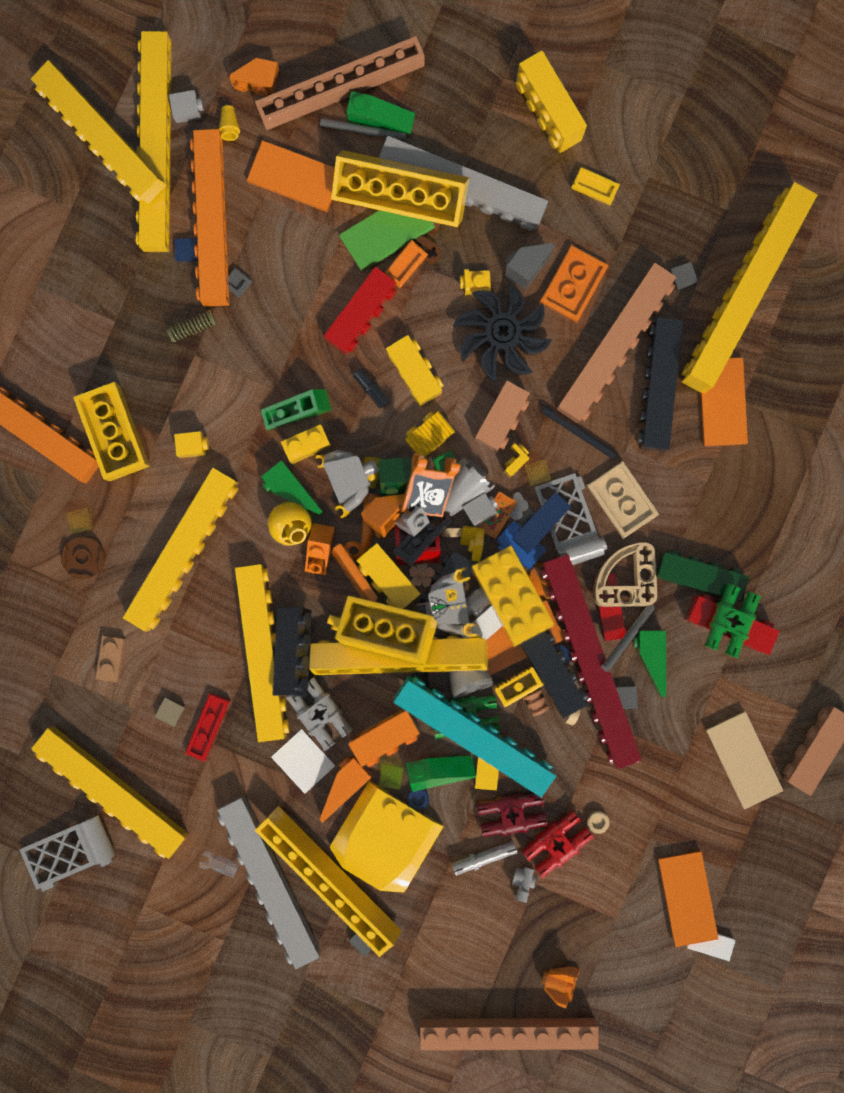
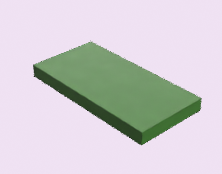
M379 210L341 233L339 237L361 272L401 249L411 240L414 241L420 235H424L434 229L435 225L431 221Z

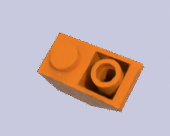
M255 58L230 74L231 84L238 91L246 92L250 90L255 91L261 96L272 95L275 93L280 72L278 63Z
M313 523L308 539L305 572L326 576L335 527Z

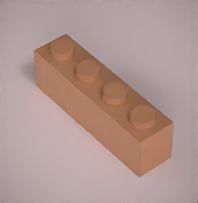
M829 705L819 712V720L815 726L808 730L806 741L797 748L795 752L796 757L792 763L785 767L783 772L784 776L782 779L810 796L844 743V713Z

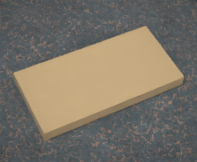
M745 711L705 729L744 810L783 791Z

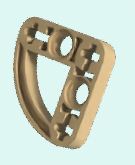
M645 542L636 543L613 553L603 563L595 578L593 587L594 602L601 607L648 606L655 603L657 600V578L654 547ZM643 547L645 551L649 552V555L645 556V563L650 562V565L644 564L640 566V563L644 562V556L639 553V551L643 550ZM633 554L635 586H605L607 577L617 562L627 555ZM643 568L650 572V578L647 581L640 577V571ZM651 583V586L646 587V590L645 586L641 587V584L645 585ZM623 590L628 591L631 596L627 603L620 599V593ZM604 591L605 595L614 594V598L606 599L603 602L599 595ZM645 591L651 595L647 602L645 598H642V594Z

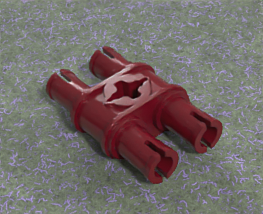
M517 792V794L501 797L498 795L496 799L477 802L479 816L496 812L501 814L500 821L480 824L483 838L499 834L506 837L508 834L526 833L528 829L548 827L545 813L530 816L523 814L525 807L544 805L543 799L535 793L522 794ZM510 806L515 813H518L514 815V822H512L509 816H506V814L510 813Z

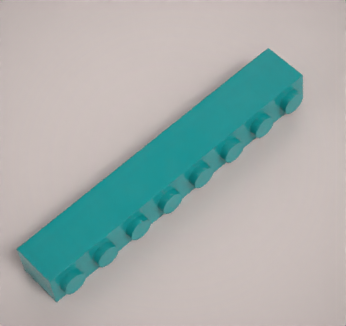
M407 676L394 696L395 704L542 798L556 778L554 766L544 759L542 761L535 758V753L528 748L521 749L517 746L518 743L511 737L506 736L504 738L498 734L499 730L490 724L484 725L480 722L481 719L474 713L470 712L467 714L462 710L463 707L453 700L451 702L443 698L444 695L437 689L433 688L430 690L420 678Z

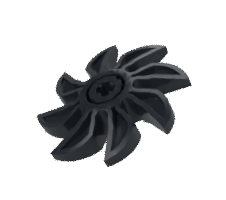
M508 285L507 313L501 312V301L496 294L486 290L473 292L472 295L487 310L491 318H486L479 310H469L462 313L455 320L453 327H471L484 331V333L469 334L465 338L460 350L462 363L482 345H488L489 349L482 355L480 363L483 373L491 381L496 382V359L498 352L504 354V367L510 372L517 375L533 373L513 348L518 347L525 355L532 356L540 354L550 345L552 339L530 338L521 335V333L535 332L539 328L545 314L543 303L529 316L525 317L522 321H518L516 317L524 308V298L520 290L514 285ZM499 329L506 331V337H504V334L502 336L498 335Z

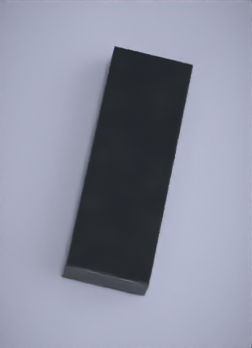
M445 512L443 517L426 515L429 523L415 536L408 534L395 548L394 555L412 566L452 522L451 516Z

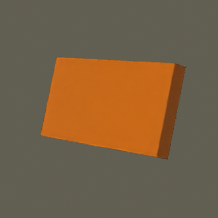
M262 140L247 182L328 213L332 203L331 197L335 168Z
M729 358L714 387L705 394L700 393L703 446L748 444L743 358Z
M544 600L542 603L554 623L553 627L545 630V632L550 631L555 640L552 643L554 645L565 640L547 600ZM500 627L486 640L488 644L487 671L490 675L527 658L520 644L515 647L512 646L503 627Z
M694 851L657 858L674 946L680 947L719 940L702 852Z

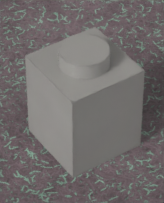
M195 90L169 94L172 115L176 123L202 119L201 111H204L203 101L201 97L198 98Z
M485 493L463 506V509L476 528L498 515L495 510L498 508L497 503L492 496L488 498Z

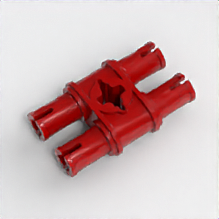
M573 810L558 822L556 820L552 821L548 828L540 834L537 833L536 839L521 850L529 862L544 849L550 852L549 857L534 867L543 879L556 867H563L565 862L574 855L579 854L580 848L594 839V836L586 827L571 839L565 836V832L581 821ZM553 838L561 843L563 850L555 846Z

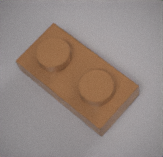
M102 636L96 679L119 682L126 639Z

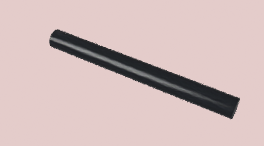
M545 406L542 410V414L611 459H614L618 452L551 408Z

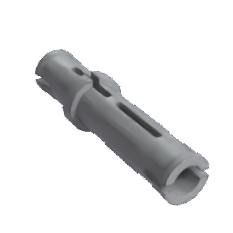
M513 840L477 854L471 853L469 857L451 862L455 875L458 876L473 869L477 871L479 870L478 867L518 853Z

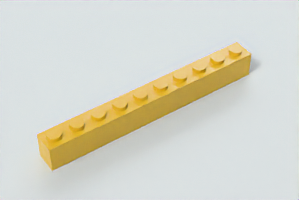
M141 31V40H138V51L141 54V61H138V73L141 75V82H138L137 90L138 95L141 96V104H137L138 117H140V125H137V136L140 138L137 154L166 184L164 189L149 204L142 199L140 201L137 200L139 202V210L136 211V221L139 224V232H136V244L139 245L143 252H169L171 104L169 94H171L172 41L168 32Z

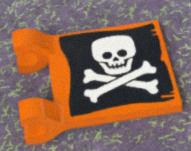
M414 453L412 472L401 511L411 513L420 506L426 515L443 517L453 479L459 472L460 464L455 463L456 459L446 458L445 471L425 469L427 459L423 458V454Z

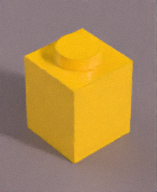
M202 432L174 434L176 456L179 458L206 455V450L209 449V442Z

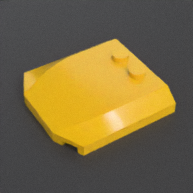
M369 780L332 841L330 849L343 869L376 889L404 893L444 825L430 816L420 813Z

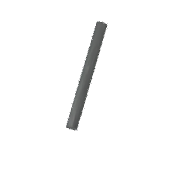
M321 118L320 127L381 138L390 136L405 142L406 133L327 118Z
M653 605L646 606L601 666L604 671L609 672L654 611L655 607Z

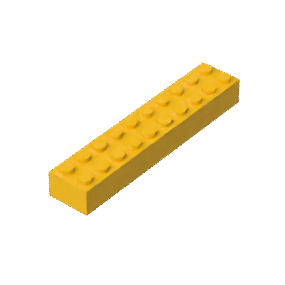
M794 182L789 188L785 187L782 193L777 196L772 205L774 206L771 213H768L763 222L764 227L761 232L757 233L752 242L754 244L751 250H748L742 260L744 264L737 270L732 279L734 281L733 284L722 297L724 301L715 310L712 316L715 320L711 322L710 326L706 327L702 334L704 340L697 344L691 356L694 359L684 367L681 373L684 376L681 381L682 383L704 394L714 387L818 194Z

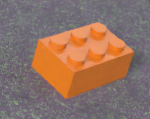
M401 709L352 737L348 744L360 766L367 765L371 767L379 762L380 756L385 753L387 756H390L399 750V745L403 743L409 745L416 741L418 734H420V728L412 714Z

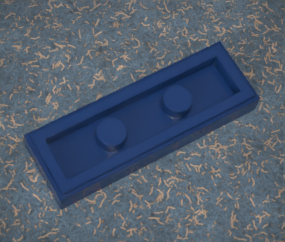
M555 492L512 540L529 554L571 506Z

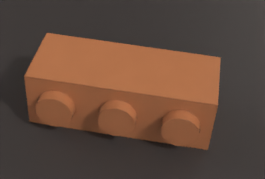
M506 381L476 435L475 441L495 452H498L499 448L504 450L510 439L506 435L510 429L515 430L520 421L517 415L520 410L525 412L531 401L527 399L530 393Z

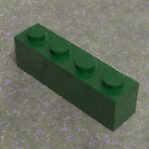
M668 550V553H661L656 569L657 579L723 597L726 585L731 584L734 587L741 588L736 601L743 602L750 577L743 575V570L731 568L730 571L722 569V564L710 562L709 565L701 563L702 559L695 556H689V559L680 557L681 553L674 550Z

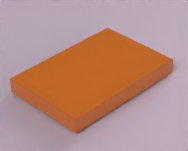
M571 245L542 296L540 303L577 323L609 265Z
M342 544L334 547L331 552L332 556L363 600L375 602L378 599L377 595Z

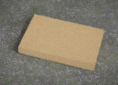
M623 461L586 485L622 539L659 515Z

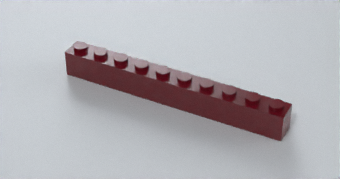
M566 552L542 561L543 567L540 568L543 579H548L551 587L547 588L551 601L556 600L558 608L554 610L558 621L563 620L565 629H562L565 641H570L573 649L569 650L573 663L578 662L580 670L576 672L580 682H585L587 690L584 692L588 698L587 702H592L594 711H591L595 724H600L602 731H599L598 734L602 744L606 743L609 751L605 752L609 764L614 763L616 769L640 762L642 760L610 670L606 672L601 668L606 658L570 556Z

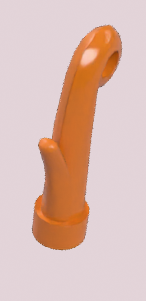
M368 493L362 501L363 509L375 498L380 497V495ZM364 519L361 544L350 541L344 545V549L353 561H357L368 551L373 531L378 539L382 538V535L368 526ZM351 547H356L358 549V552L356 554H350L349 549Z

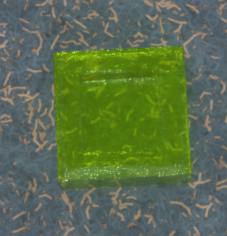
M382 764L379 787L400 790L403 767Z

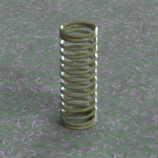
M211 310L206 311L209 321L203 312L206 324L200 313L199 316L202 324L196 315L199 327L192 316L196 329L190 318L188 319L192 330L185 319L189 332L183 321L181 323L185 333L179 322L178 326L181 334L176 324H174L178 336L172 325L171 328L170 326L166 327L171 341L174 343L177 339L180 340V337L182 339L184 336L187 337V334L191 336V333L194 335L195 332L198 333V330L201 332L202 329L205 330V327L207 329L209 326L212 327V324L213 326L217 325Z

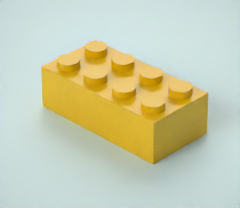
M543 51L519 63L515 82L516 87L521 94L524 93L526 96V103L530 111L536 113L540 128L548 133V140L552 148H556L560 154L582 141L587 125Z
M113 382L73 397L104 480L112 481L150 467L120 385Z
M512 546L472 566L473 574L513 647L553 627L554 623Z
M348 596L335 639L345 645L425 665L438 622L429 615Z

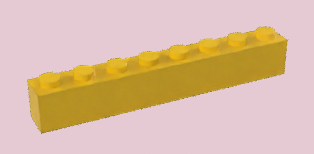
M47 60L31 78L37 85L34 89L43 98L47 96L50 100L48 104L57 113L60 111L63 114L61 117L63 121L70 127L74 126L77 129L75 134L82 141L85 142L87 140L90 143L88 148L96 156L101 155L104 158L102 163L110 171L115 170L117 173L116 178L119 182L131 188L130 194L136 200L140 201L142 199L149 204L164 189L166 184L62 71Z
M212 468L123 616V619L145 632L156 628L160 621V618H158L159 614L170 605L171 599L169 598L173 591L177 592L183 581L180 579L184 573H188L194 564L192 559L195 554L199 555L205 546L203 541L207 535L210 536L215 530L216 525L214 523L218 516L221 518L227 509L225 504L228 499H232L236 495L238 482Z
M262 564L235 568L258 742L285 739L286 733H289V722L284 720L283 711L287 710L285 698L272 696L276 633L272 631V625L275 624L274 612H270L269 603H272L271 590H267L266 582L269 581V572L267 568L264 569Z
M478 635L465 639H460L457 636H449L447 639L433 637L426 664L423 665L352 647L340 642L331 643L330 641L322 640L318 641V644H311L309 669L314 675L488 670V644L485 638Z
M55 726L47 728L32 747L35 756L42 762L47 761L53 766L52 770L55 773L67 777L70 785L76 789H82L87 793L86 797L90 801L98 802L102 805L106 814L117 817L125 829H132L138 834V839L145 844L149 843L155 848L154 851L159 856L169 859L189 835V833Z
M279 806L275 808L254 831L380 957L394 945L402 930Z

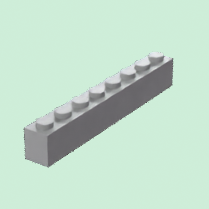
M387 136L379 158L470 177L465 202L466 206H477L486 214L492 215L494 213L506 222L512 223L514 221L519 223L523 229L532 231V229L537 231L548 201L390 136Z
M245 795L221 806L218 809V820L222 826H226L229 832L227 833V838L232 846L235 845L238 851L236 855L239 863L245 865L248 871L246 873L247 879L251 885L254 884L257 890L256 897L260 905L264 904L267 910L265 914L269 924H274L277 931L275 932L277 941L280 945L283 944L287 951L285 956L290 965L293 964L295 969H298L318 959L321 950L270 846L254 831L259 824Z

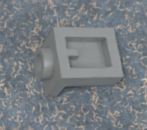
M418 506L411 513H403L395 523L399 529L415 536L429 523V520L423 508Z

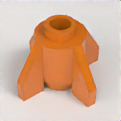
M573 966L551 968L549 972L544 973L542 985H545L544 990L558 1006L566 1008L568 1002H572L573 991L580 969Z

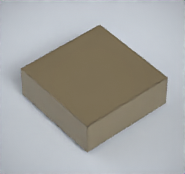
M165 697L155 717L175 727L185 706Z

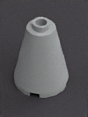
M466 456L459 461L460 469L453 479L444 512L450 516L455 515L463 509L464 505L482 494L488 493L495 487L494 481H487L485 479L487 474L471 459L467 461Z
M487 670L448 671L451 694L455 699L471 695V692L477 690L479 692L494 684Z

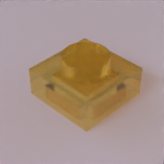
M546 459L524 465L529 486L551 481Z
M89 508L66 513L70 534L94 530Z

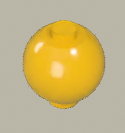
M281 503L271 511L268 517L269 533L275 541L283 545L292 546L302 543L310 533L311 517L308 511L298 503Z

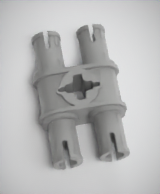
M314 677L310 680L311 684L308 681V692L315 700L314 705L308 706L302 697L295 699L286 698V700L289 701L297 712V719H300L307 728L308 734L314 735L323 747V750L326 751L336 743L324 728L327 722H331L342 738L347 735L346 731L349 734L353 728L343 717L342 709H339L330 696L331 694L325 693ZM327 708L323 714L324 719L320 717L312 719L316 714L315 709L321 711Z

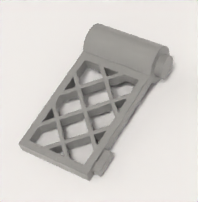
M574 473L534 487L541 507L547 500L542 497L540 490L546 488L556 491L557 494L560 493L569 497V505L572 499L581 503L582 510L579 515L569 510L566 512L578 518L573 529L561 524L565 516L564 514L560 521L555 524L557 525L556 529L552 528L550 530L557 556L567 552L572 565L604 555V550L607 549L606 542L603 537L599 538L582 493V489H585L581 476L577 477ZM573 481L575 490L572 495L560 490L564 482ZM579 520L588 523L591 532L582 534L575 531ZM559 527L571 532L567 540L558 542L556 532ZM573 533L578 535L576 537L571 538Z
M99 815L19 849L36 890L41 888L42 892L55 887L54 882L97 864L103 867L113 862L112 857L116 855ZM74 830L79 838L77 845L66 841L69 833ZM51 840L61 843L57 853L47 849ZM64 845L75 849L71 859L61 855ZM36 849L41 852L38 862L31 859L28 850ZM78 851L86 854L89 862L85 864L76 862L75 859ZM45 854L55 857L52 867L42 864ZM59 860L69 863L68 869L64 873L56 870ZM40 868L50 872L46 881H40L38 876Z

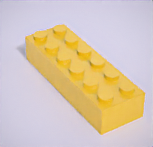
M343 150L336 156L331 200L458 227L463 219L470 177Z

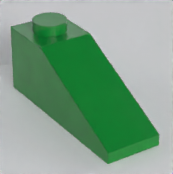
M351 91L347 108L348 122L404 132L406 135H411L415 113L374 96Z
M312 389L261 409V414L266 430H272L331 411L332 408L326 389Z
M282 460L261 476L264 480L262 485L269 494L273 492L277 496L290 502L298 503L305 509L318 515L324 513Z
M639 630L633 638V648H636V652L657 694L661 697H666V631Z
M472 756L427 758L406 763L409 782L413 792L476 778Z

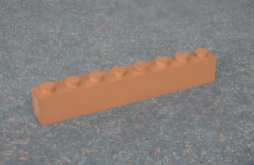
M417 36L259 99L255 103L267 131L348 98L351 95V91L360 93L424 67L425 56Z
M653 264L556 410L577 424L581 419L586 421L592 412L589 407L593 401L598 403L604 394L601 389L605 383L610 385L616 376L613 371L617 366L621 368L628 358L625 355L629 348L633 350L639 342L640 338L637 337L641 330L646 331L652 322L649 319L652 313L657 314L664 303L661 300L664 295L669 296L676 285L673 284L676 279L675 275L658 264Z
M595 1018L420 1019V1050L598 1049V1025Z

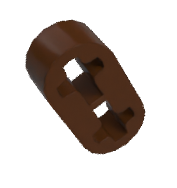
M420 235L417 238V244L423 250L424 248L428 251L435 249V254L437 255L431 258L427 256L424 262L428 264L437 263L441 258L440 247Z

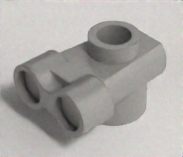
M526 867L524 869L516 868L512 885L519 886V890L515 900L527 903L529 888L534 889L537 876L533 875V869Z

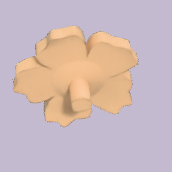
M417 564L418 568L411 566L409 571L410 576L414 577L411 580L413 586H420L421 582L425 588L430 586L432 580L429 577L435 576V570L431 567L427 568V564Z

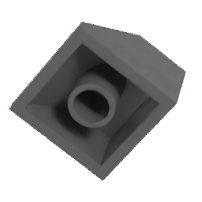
M548 243L520 247L517 253L513 251L506 260L504 267L506 268L505 277L526 291L551 257L555 245Z

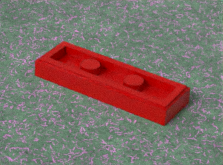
M615 574L608 575L605 586H617ZM603 591L599 598H602L603 602H605L606 599L614 598V594L605 595ZM598 606L604 641L622 639L626 631L621 607Z
M211 692L209 693L185 754L201 761H206L231 700Z

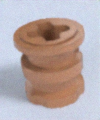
M542 688L536 689L522 697L523 700L528 701L527 706L529 709H532V717L550 709L549 705L545 704V697L540 694L543 691Z

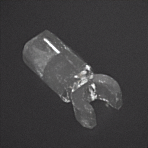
M204 851L203 856L209 858V863L200 862V868H213L215 872L232 878L235 877L239 863L222 857L216 858L212 852Z

